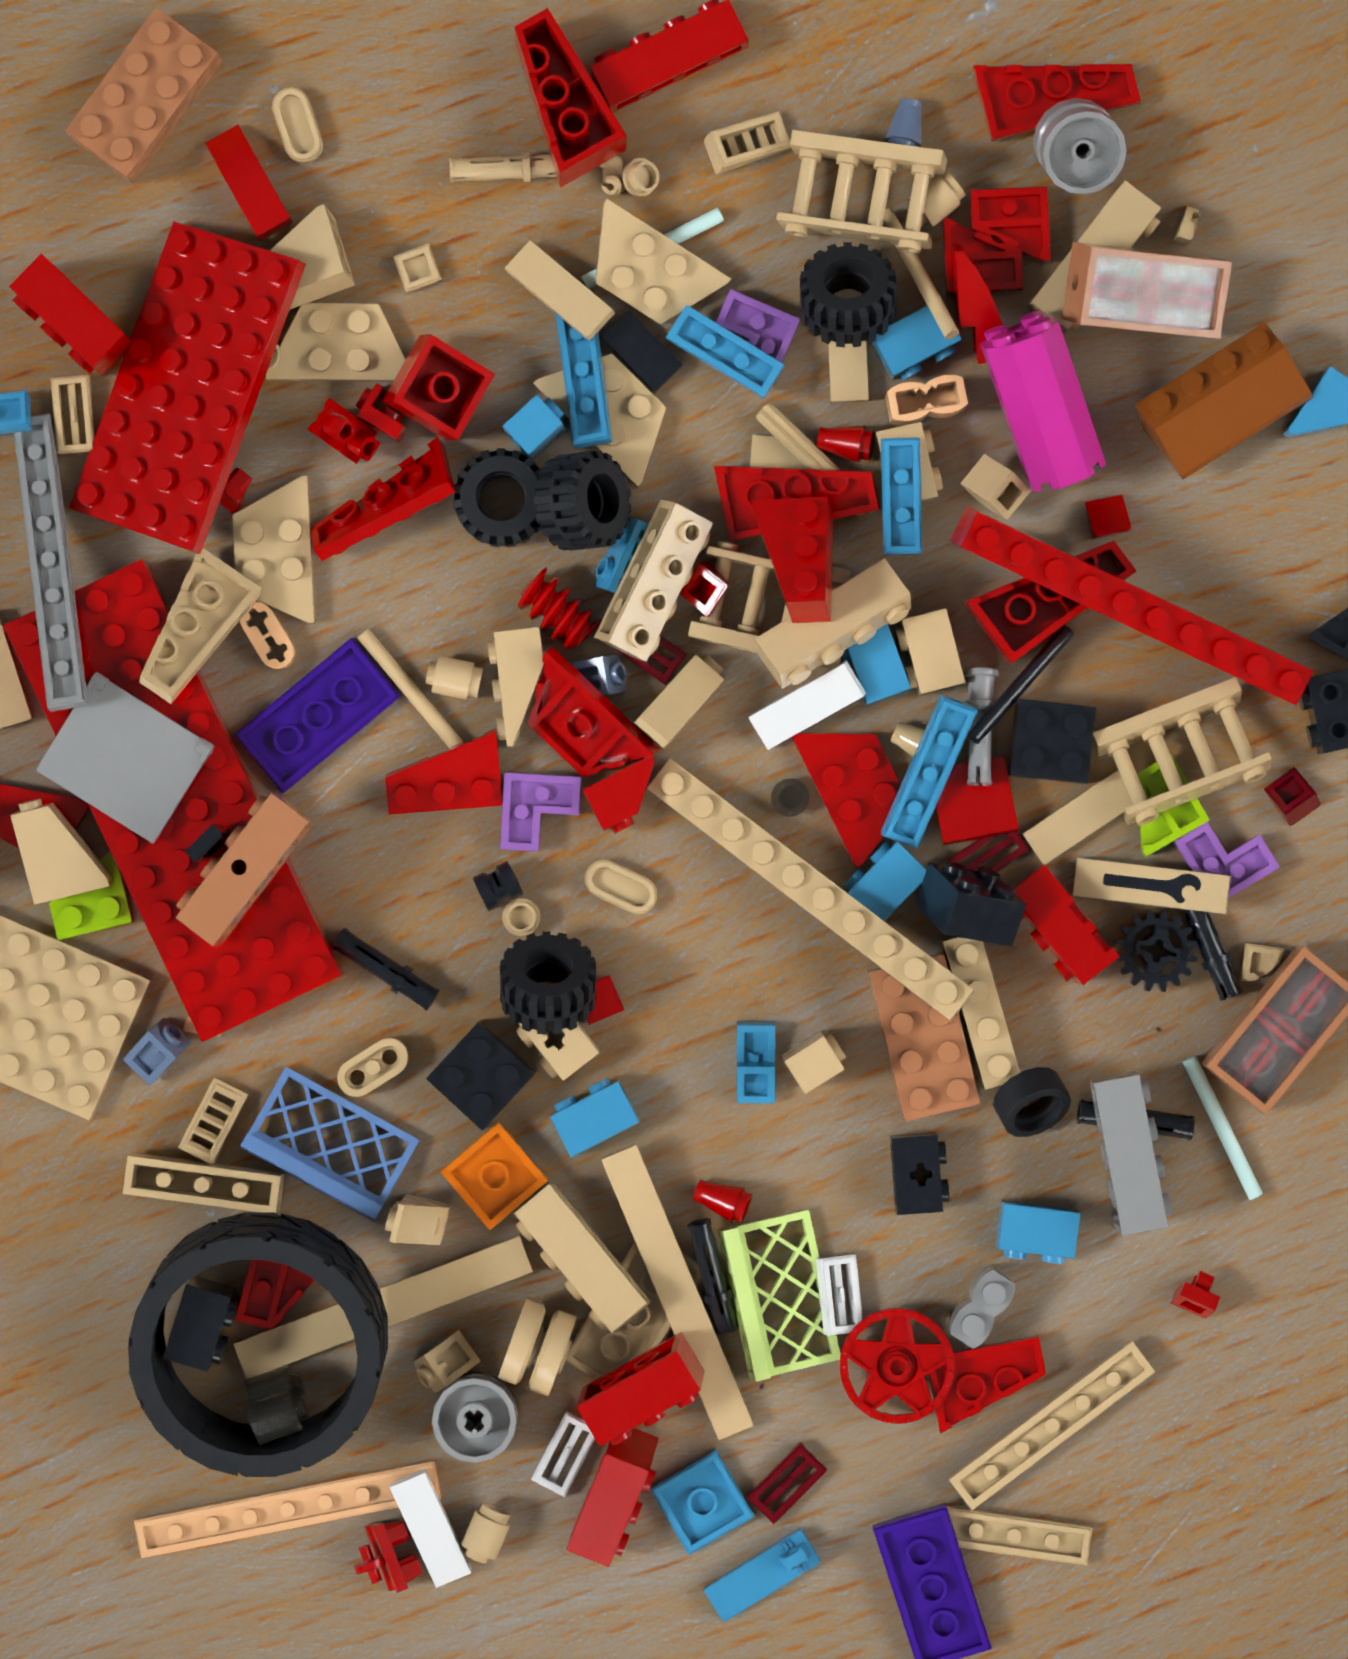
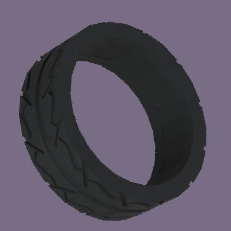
M244 1212L217 1219L218 1223L210 1222L185 1236L166 1255L167 1258L162 1260L135 1311L129 1336L128 1354L131 1381L141 1408L156 1431L175 1449H180L185 1456L203 1466L236 1476L240 1473L245 1477H277L302 1470L301 1466L311 1467L334 1454L354 1435L352 1432L358 1430L373 1404L388 1350V1315L380 1289H378L377 1282L362 1258L333 1233L309 1220L282 1213L280 1216L274 1212ZM234 1260H267L288 1265L313 1278L330 1292L343 1309L354 1333L357 1351L356 1376L344 1394L326 1410L304 1421L284 1426H253L227 1419L211 1411L193 1397L177 1377L171 1361L163 1358L166 1350L164 1337L165 1308L174 1292L191 1277L214 1265Z

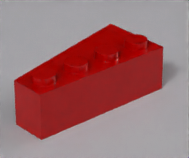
M547 8L514 26L515 43L561 188L626 151L627 135Z
M1114 540L1075 556L1123 580L1137 572ZM1027 578L1011 582L964 603L1009 665L1088 608Z

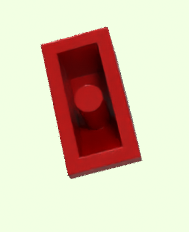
M652 757L645 760L642 759L583 789L603 831L611 828L613 833L616 834L635 824L632 817L639 813L655 763Z

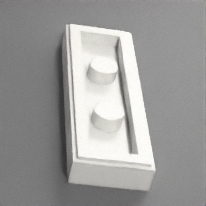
M846 660L752 713L748 718L769 750L864 697L866 692Z
M426 1469L390 1483V1490L435 1587H440L471 1574L470 1564Z

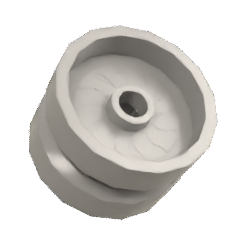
M1073 98L1058 102L1044 113L1036 125L1033 139L1036 158L1054 184L1069 193L1085 195L1101 191L1116 179L1124 167L1127 152L1124 134L1107 111L1091 100Z
M478 1371L463 1374L443 1389L435 1403L432 1417L435 1438L445 1452L460 1461L478 1463L493 1459L507 1448L514 1437L519 1415L516 1396L506 1382L498 1379L493 1374ZM477 1410L482 1412L483 1417L481 1421H472L469 1417L470 1411L473 1414Z

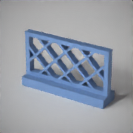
M285 1067L240 1147L244 1151L375 1222L420 1140ZM288 1078L303 1085L307 1098L306 1101L285 1106L281 1091ZM309 1089L321 1096L311 1099ZM278 1098L281 1108L271 1110ZM324 1100L336 1103L341 1119L319 1125L313 1104ZM309 1105L314 1126L292 1132L287 1111ZM342 1107L355 1115L345 1117ZM283 1113L288 1134L272 1138L259 1131L267 1117ZM359 1118L370 1122L374 1137L352 1143L346 1122ZM342 1123L348 1145L326 1151L320 1130ZM376 1126L388 1133L378 1136ZM316 1131L322 1152L310 1156H304L299 1153L294 1137ZM396 1136L408 1143L402 1157L385 1161L380 1140ZM290 1139L292 1148L279 1141ZM376 1142L381 1163L359 1169L354 1148ZM350 1150L355 1171L342 1175L332 1171L328 1155ZM323 1157L326 1167L315 1162L314 1159ZM397 1164L390 1177L387 1166ZM383 1168L387 1184L379 1197L365 1189L361 1174ZM357 1175L359 1185L346 1178Z

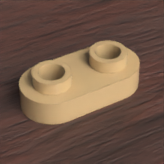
M384 1038L365 1049L340 1067L337 1076L339 1087L345 1094L352 1097H361L376 1089L406 1068L409 1061V1052L406 1045L396 1038ZM388 1049L395 1051L397 1054V1060L393 1064H388L383 1059V1053ZM354 1070H360L364 1073L365 1079L362 1084H355L351 1080V1073Z

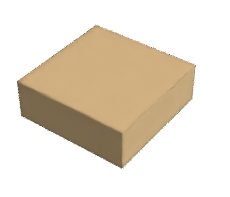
M429 243L393 256L407 294L442 282Z

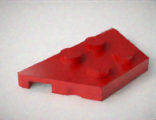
M554 647L546 651L542 658V662H544L542 676L537 682L534 694L536 703L531 709L528 725L582 777L597 774L605 768H618L636 759H649L659 750L642 731Z
M797 733L792 736V739L855 868L862 866L884 837L880 831L901 786L876 734Z

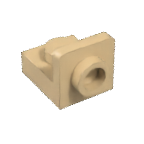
M458 1330L425 1355L415 1360L414 1365L417 1368L416 1374L420 1382L426 1388H431L434 1393H437L481 1361Z

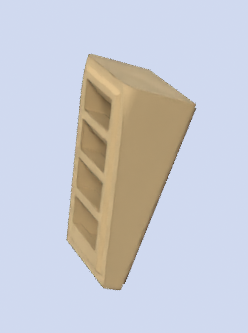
M780 111L711 131L704 139V144L716 175L791 149L790 139ZM769 125L775 143L771 145L764 130V126ZM754 130L760 148L755 149L750 131ZM734 137H740L745 153L740 154ZM723 141H725L730 156L728 158L722 144Z
M214 1077L178 1148L205 1162L214 1164L249 1094ZM218 1092L236 1101L233 1108L214 1099L215 1093ZM209 1106L229 1115L226 1121L207 1113ZM202 1120L221 1129L219 1135L200 1127ZM195 1134L214 1143L212 1148L209 1149L193 1141Z

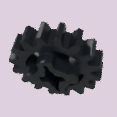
M1151 909L1145 910L1144 920H1141L1135 914L1132 915L1131 920L1134 926L1130 928L1122 925L1120 927L1121 931L1126 935L1124 940H1114V944L1122 947V952L1118 953L1120 957L1116 960H1124L1125 965L1119 970L1120 974L1124 975L1131 972L1133 976L1131 977L1130 984L1135 986L1143 980L1144 990L1149 992L1154 983H1157L1161 992L1166 991V982L1168 981L1177 987L1180 986L1181 983L1178 975L1182 973L1190 976L1192 972L1186 967L1187 962H1197L1198 959L1196 956L1189 954V949L1198 946V942L1187 940L1186 937L1193 929L1190 926L1181 929L1179 925L1182 917L1176 915L1171 921L1167 920V910H1161L1158 918L1154 917ZM1153 925L1148 936L1142 940L1134 939L1140 930ZM1168 929L1172 930L1177 936L1181 949L1174 948L1168 939ZM1156 940H1160L1159 947L1164 948L1165 951L1172 952V955H1159L1155 961H1152V954L1147 953V950L1140 949L1139 946L1155 945ZM1131 952L1138 953L1144 963L1143 973L1133 963ZM1170 961L1178 962L1170 972L1158 976L1162 966Z

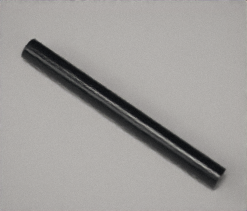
M1063 625L973 726L967 734L971 741L979 744L1072 639L1074 633L1069 627Z

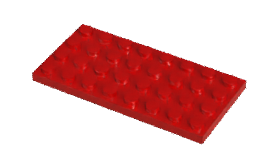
M173 221L131 336L133 342L127 348L92 443L93 449L89 451L69 506L70 509L201 554L305 269V263L298 259Z

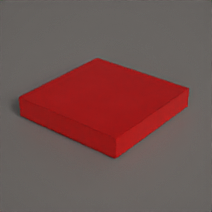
M1004 755L991 757L992 785L982 786V783H980V771L979 786L968 785L969 762L954 764L936 805L943 846L1019 831Z

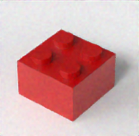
M432 334L419 335L382 402L444 440L458 441L495 373Z

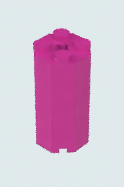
M1036 311L1021 317V323L1009 328L1006 325H998L984 332L986 340L980 343L1027 484L1033 492L1043 491L1041 484L1049 483L1051 490L1061 489L1090 478L1095 474L1093 469L1095 464L1100 469L1106 465L1059 321L1053 316L1044 317L1042 311Z

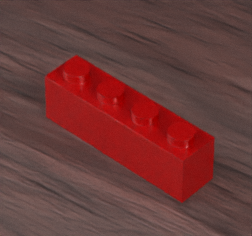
M719 0L708 1L698 8V14L688 19H685L684 15L675 17L663 25L665 30L651 36L649 32H645L629 41L630 47L619 52H616L615 49H610L594 58L596 63L590 65L591 74L611 111L614 113L747 49L749 40L730 1L725 0L721 3Z

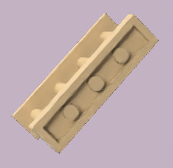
M792 130L790 146L794 154L799 155L798 158L802 161L792 214L777 212L776 220L780 227L785 229L786 234L807 237L808 232L895 244L898 245L899 250L909 253H920L921 248H932V240L929 233L920 232L929 179L934 177V173L945 175L947 158L943 150ZM821 158L836 160V164L839 165L830 219L807 216L816 164L821 162ZM859 163L874 165L873 168L877 170L867 224L845 221L854 168L859 166ZM897 168L911 170V174L914 175L905 230L882 227L891 175L896 172Z
M717 541L716 547L708 546L706 556L717 558L715 569L727 582L732 562L754 567L742 625L738 624L736 631L721 628L723 621L719 620L724 600L723 595L710 616H700L699 622L691 621L688 638L757 653L755 638L759 637L760 629L757 628L769 570L774 571L773 565L769 559L738 553V545ZM832 567V591L852 579L850 578V570ZM786 603L781 622L790 617ZM840 658L829 665L823 663L818 667L830 670L839 665Z
M1236 677L1093 732V745L1098 757L1108 754L1109 757L1114 758L1133 805L1125 808L1124 819L1127 825L1137 822V825L1150 823L1159 817L1158 813L1242 780L1245 783H1252L1267 775L1266 771L1271 768L1272 758L1269 752L1255 757L1235 711L1236 703L1241 702L1242 694ZM1212 712L1221 716L1241 762L1222 771H1219L1199 725L1201 717ZM1179 726L1180 729H1185L1205 775L1204 778L1183 785L1163 738L1166 730ZM1141 740L1149 743L1169 789L1168 792L1147 799L1127 752L1130 744Z

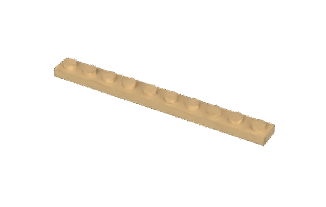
M671 758L647 787L659 799L948 1020L952 1021L973 994L974 989Z

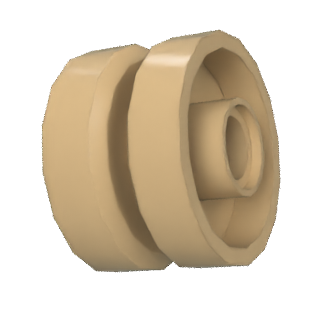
M526 1298L498 1379L516 1385L522 1380L525 1369H530V1366L534 1365L529 1380L530 1390L549 1396L557 1373L561 1374L572 1343V1340H569L577 1316L558 1310L553 1314L549 1327L545 1331V1326L541 1325L546 1313L545 1305Z

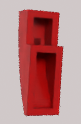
M239 125L205 142L259 241L293 223Z
M959 243L952 244L956 319L960 328L972 327L974 356L978 364L986 363L980 343L986 340L984 332L992 327L1002 325L990 290L975 263Z

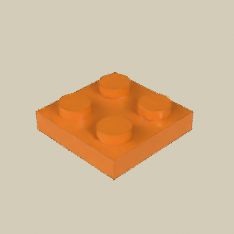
M500 1122L495 1124L440 1172L489 1230L495 1227L549 1180Z

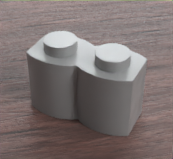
M990 1265L983 1268L971 1283L969 1297L963 1299L952 1311L948 1321L950 1334L972 1349L981 1345L993 1328L994 1317L1008 1307L1014 1296L1016 1284L1013 1280Z

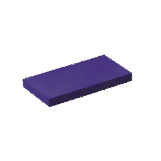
M350 638L234 735L282 794H284L401 696L357 642Z
M946 1503L873 1524V1531L914 1658L961 1659L991 1650L989 1636Z

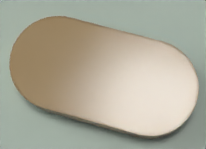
M289 87L282 89L273 99L272 111L284 148L293 161L300 164L312 163L322 153L323 140L311 103L307 95L298 88Z
M598 860L592 863L585 873L586 887L593 895L630 913L644 914L650 911L656 904L658 894L654 883L648 878L610 860Z

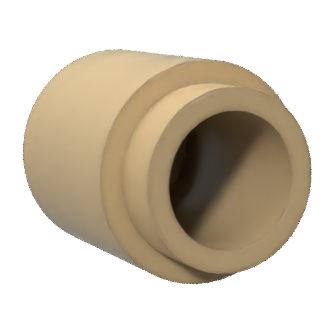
M945 172V175L941 177L936 175L929 181L921 227L927 224L933 228L960 206V200L966 196L959 183L948 172Z
M439 655L437 663L431 661L429 663L425 684L432 685L431 693L467 700L468 697L477 698L483 668L474 667V662Z
M482 1503L480 1510H475L461 1543L467 1549L465 1555L480 1563H487L488 1559L496 1560L511 1526L508 1523L511 1514L492 1504Z

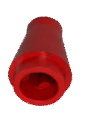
M865 425L836 428L820 427L817 448L857 463H861L862 460L870 461L873 454L875 431L866 429Z
M701 1179L693 1196L694 1202L700 1203L730 1223H733L734 1220L741 1223L744 1221L752 1200V1194L745 1192V1187L712 1183Z

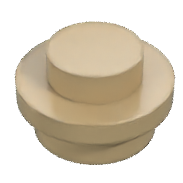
M634 158L624 167L623 183L626 190L633 196L649 195L657 187L659 171L649 160Z
M517 898L510 901L502 913V921L505 928L516 936H526L533 933L539 926L541 918L537 905L526 898Z

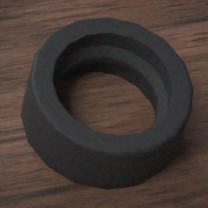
M1036 1067L1024 1070L1005 1082L995 1094L993 1106L1009 1134L1015 1137H1029L1040 1134L1058 1123L1069 1110L1071 1098L1056 1071L1047 1067ZM1039 1098L1036 1102H1034V1103H1032V1104H1030V1105H1028V1106H1025V1105L1028 1104L1029 1102H1031V1101H1033V1100Z

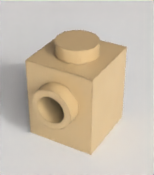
M986 454L980 458L960 483L980 504L1006 520L1010 518L1031 492L1013 471Z

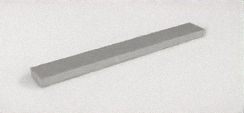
M50 413L31 416L32 431L14 433L47 708L50 712L89 704L53 418Z

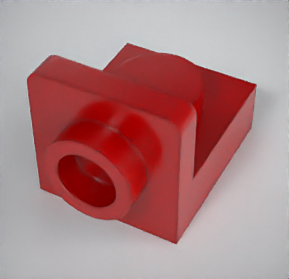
M378 383L375 384L372 390L367 387L356 404V407L360 409L357 416L363 422L399 443L407 431L405 426L400 424L403 417L384 405L380 411L375 409L386 390Z

